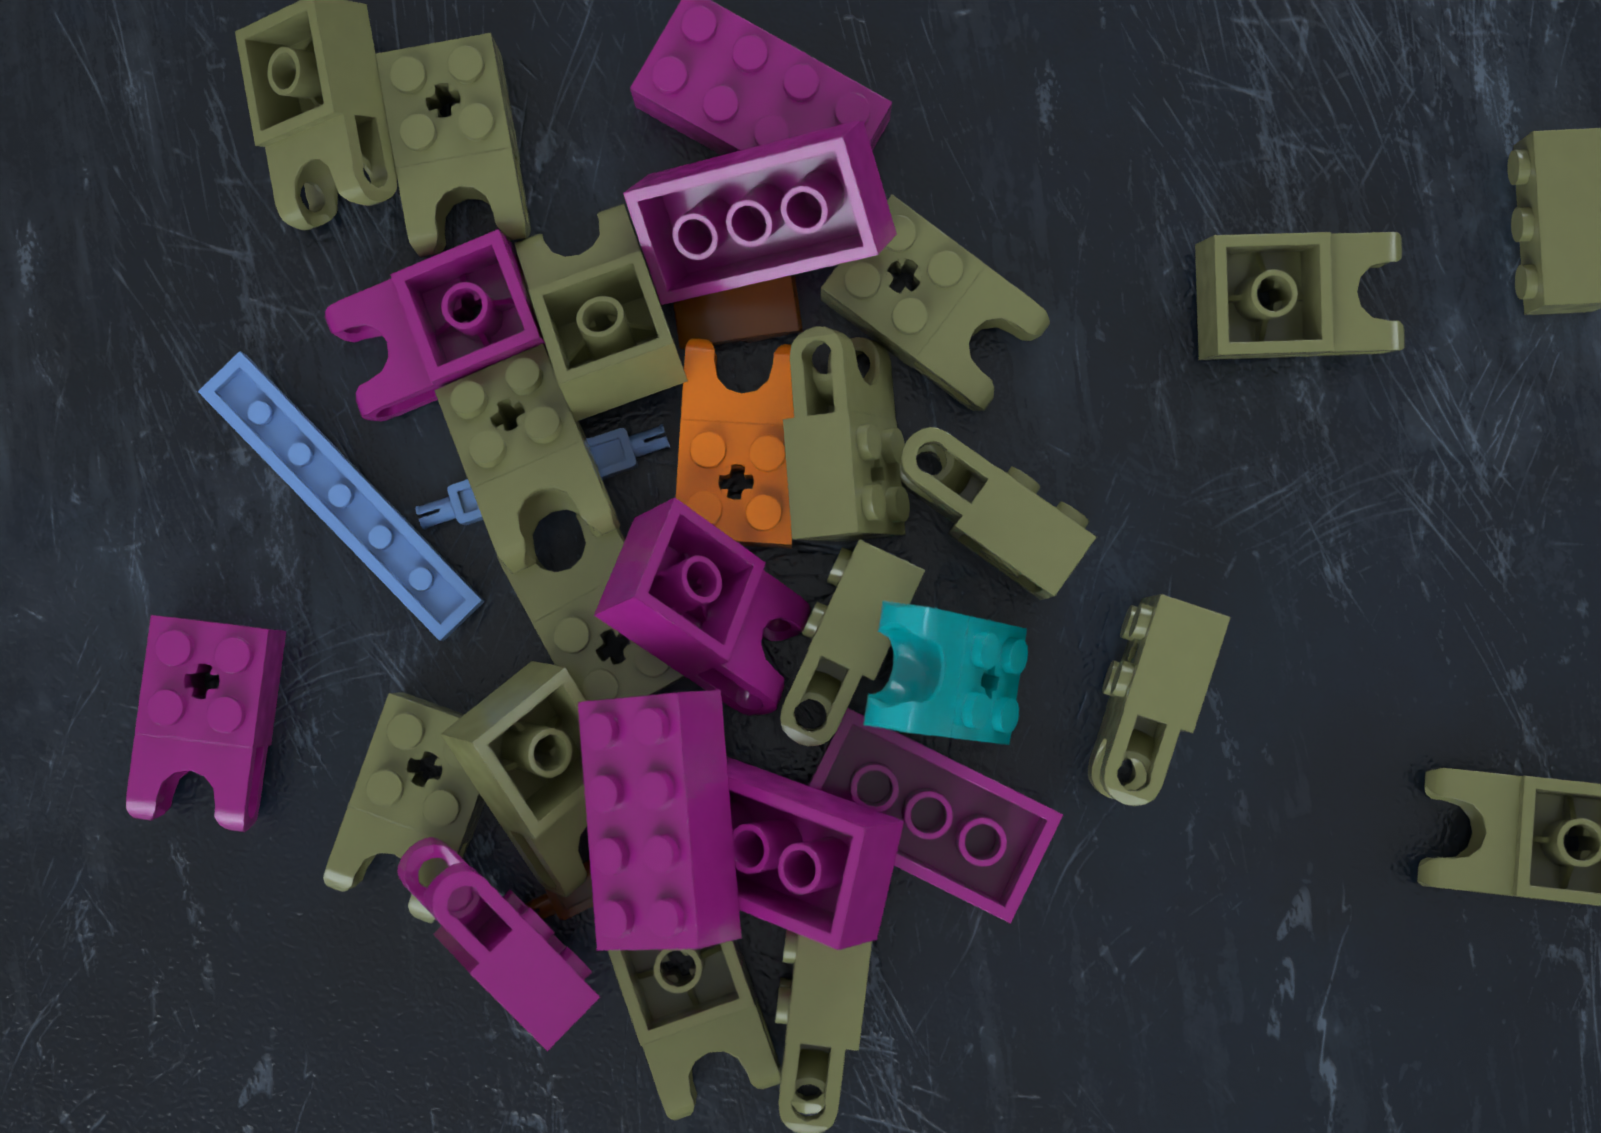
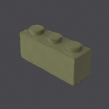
M1601 128L1532 131L1513 146L1507 166L1508 178L1512 185H1516L1517 207L1514 209L1511 219L1513 239L1515 242H1520L1521 265L1517 267L1515 274L1517 297L1523 300L1524 315L1594 312L1601 308Z

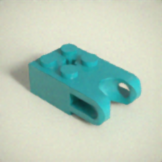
M883 601L878 632L890 639L893 648V669L890 679L883 690L868 694L863 725L908 733L1010 745L1011 732L1015 729L1019 718V705L1016 699L1020 673L1024 670L1028 659V647L1025 642L1027 629L925 606Z

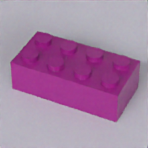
M711 0L680 1L630 87L636 108L720 155L860 119L864 121L873 151L890 121L892 102Z
M863 119L648 174L623 193L661 305L876 256L897 235Z
M721 690L578 702L597 950L701 949L741 939Z
M847 707L837 731L829 740L807 786L903 820L904 824L894 866L1011 923L1063 814L903 734L890 729L863 725L865 716Z
M726 756L739 910L836 950L877 940L904 821Z

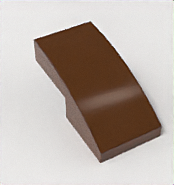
M795 275L673 302L681 350H685L686 344L691 338L707 339L712 342L713 346L741 340L751 343L803 332Z

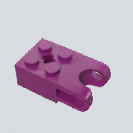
M499 229L390 274L391 279L331 304L325 311V319L330 332L344 341L358 342L383 336L387 341L388 359L383 370L369 381L358 386L355 393L362 418L381 422L436 401L438 399L434 390L542 343L547 350L516 247ZM480 305L482 309L479 316L475 320L468 322V320L474 317L472 308Z
M673 498L634 518L594 616L706 691L721 690L722 702L745 715L751 716L774 712L778 707L785 687L784 678L765 658L761 646L762 637L769 641H783L803 633L811 614V607L801 596L764 570L766 562L677 498Z
M151 615L126 795V810L133 818L151 821L164 815L172 805L173 795L180 778L189 771H193L204 776L214 789L215 819L220 826L239 832H246L252 827L258 817L267 749L272 743L286 638L285 630ZM211 670L210 675H219L218 689H209L207 691L205 675Z
M434 837L424 838L410 846L403 854L398 864V877L404 887L442 925L433 935L548 1051L600 998L584 981L592 971L510 889L501 896L484 877L469 866L445 842ZM431 858H441L448 865V868L442 871L428 887H425L419 881V870L423 862Z

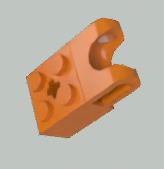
M691 338L685 348L684 371L688 381L683 383L676 498L742 546L792 549L793 539L783 419L794 418L790 369L792 344H783L775 350L770 376L764 385L757 391L741 394L727 389L718 379L717 355L712 342L707 339ZM734 471H743L745 479H753V488L744 489L741 493V499L729 498V490L721 489L724 479H731Z

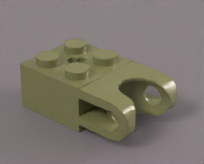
M300 0L235 31L255 146L265 147L275 205L281 219L296 229L311 230L327 223L336 215L338 210V192L348 201L365 206L376 205L391 198L397 189V174L367 4L347 0ZM363 168L368 173L371 183L366 179ZM303 185L309 203V210L302 202L300 196Z
M486 33L376 53L409 243L419 257L435 255L444 250L446 246V217L454 205L467 199L483 200L492 208L496 225L510 241L528 238L531 233V225L520 168V156L502 56L492 34ZM456 102L451 107L452 115L442 117L440 114L442 107L448 103Z
M891 195L887 202L897 235L879 255L839 264L821 287L820 300L874 341L882 344L890 353L910 368H915L972 411H985L994 398V386L992 380L971 359L969 348L971 337L982 329L997 327L1022 341H1031L1040 337L1050 325L1048 314L1033 299L894 195ZM904 272L913 277L912 285L916 289L911 292L905 287L901 293L892 290V274Z
M624 204L603 210L597 214L600 235L593 247L580 255L564 257L551 252L542 234H536L515 242L516 251L529 288L530 298L558 385L576 421L688 381Z
M1398 232L1214 235L1195 244L1199 360L1386 354L1405 348L1404 325L1400 321H1389L1370 316L1361 307L1357 293L1360 277L1368 268H1380L1389 262H1398L1402 259V236ZM1258 289H1260V293H1269V305L1262 306L1257 297Z
M827 327L807 329L799 334L791 345L790 369L794 418L783 419L792 539L846 542L906 535L905 521L909 517L910 504L908 494L905 488L902 487L900 470L901 455L905 443L901 431L897 428L892 367L888 351L882 344L874 340L861 337L850 339L844 333ZM823 343H826L831 349L828 359V374L819 373L812 363L814 351ZM862 353L869 357L871 363L869 371L864 378H862L858 369L856 359Z
M543 343L434 390L498 557L511 574L535 565L537 556L534 548L533 533L539 521L551 512L569 510L580 514L589 526L592 535L596 538L620 527V522L598 471V466L581 424L575 420L558 385L549 354Z
M934 427L924 428L914 433L907 440L902 450L900 470L903 487L954 524L947 533L949 536L1040 600L1054 597L1096 539L1095 535L1085 529L1090 521L1079 511L1062 501L1059 502L1057 507L1052 506L1036 494L1041 487L1031 477L1015 467H1011L1008 472H1004L946 431ZM922 454L935 456L941 463V472L937 475L922 472L918 468L916 457Z
M576 513L586 542L582 558L571 569L559 572L547 570L537 559L535 565L511 574L497 555L499 563L553 663L567 669L586 701L654 695L685 678V676L630 639V645L623 649L626 659L622 663L617 664L614 657L606 659L603 655L602 649L607 645L605 637L614 631L616 637L623 636L594 616L625 542V538L619 528L596 538L592 535L585 520L580 514Z
M860 539L854 552L842 547L827 579L828 583L837 587L828 606L817 601L802 633L803 636L812 639V642L785 699L780 716L783 730L789 738L805 746H818L831 739L840 725L861 677L863 676L874 681L890 648V639L878 632L882 602L910 604L925 572L924 569ZM808 699L820 702L826 712L824 723L813 729L805 728L797 722L794 713L795 708L801 702Z
M1163 594L1141 598L1138 607L1130 605L1120 632V638L1128 641L1121 662L1113 660L1105 676L1102 693L1109 695V699L1088 764L1089 781L1100 794L1115 799L1122 804L1132 806L1144 805L1156 798L1163 786L1180 731L1194 732L1231 617ZM1128 758L1133 764L1132 775L1128 781L1120 784L1117 777L1118 769L1122 762Z
M531 661L442 732L441 736L533 875L544 888L567 898L587 878V872L578 852L580 835L587 827L578 702L586 700L565 667Z
M404 692L388 694L324 872L323 879L327 887L341 892L356 887L363 880L368 867L377 854H394L401 859L410 846L424 838L434 837L440 839L464 859L485 801L441 736V733L465 714ZM433 753L437 756L434 765L442 766L441 776L426 780L422 775L424 771H420L421 759L429 758ZM431 858L423 862L419 870V881L425 887H428L442 871L448 868V865L441 858ZM411 894L408 903L410 913L419 920L431 924L435 922L436 919Z
M1438 768L1425 772L1424 790L1426 795L1431 799L1443 800L1460 806L1470 819L1472 835L1467 848L1455 857H1426L1421 860L1418 866L1417 882L1420 885L1601 906V784L1450 768ZM1569 833V836L1578 837V850L1566 852L1567 849L1564 848L1565 835Z
M786 929L783 962L794 963L792 978L780 977L775 1023L786 1024L781 1067L779 1113L782 1122L794 1132L821 1133L829 1129L835 1121L839 1109L846 1049L859 1051L872 941L836 950ZM809 1084L819 1087L821 1090L816 1095L805 1096L797 1092V1089L802 1085ZM801 1113H804V1114H815V1113H817V1114H816V1115H811V1116H805V1115H803V1114H801Z
M738 940L701 949L608 950L640 1046L643 1047L667 1117L676 1121L690 1116L694 1112L697 1091L693 1081L692 1067L695 1061L710 1052L724 1051L738 1058L747 1072L751 1084L757 1089H766L780 1084L781 1065ZM679 950L684 956L690 955L693 958L694 963H691L689 968L691 974L682 976L678 968H667L665 962L670 961L673 955L672 951Z

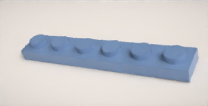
M239 351L198 391L439 641H445L485 602L474 588L246 354Z

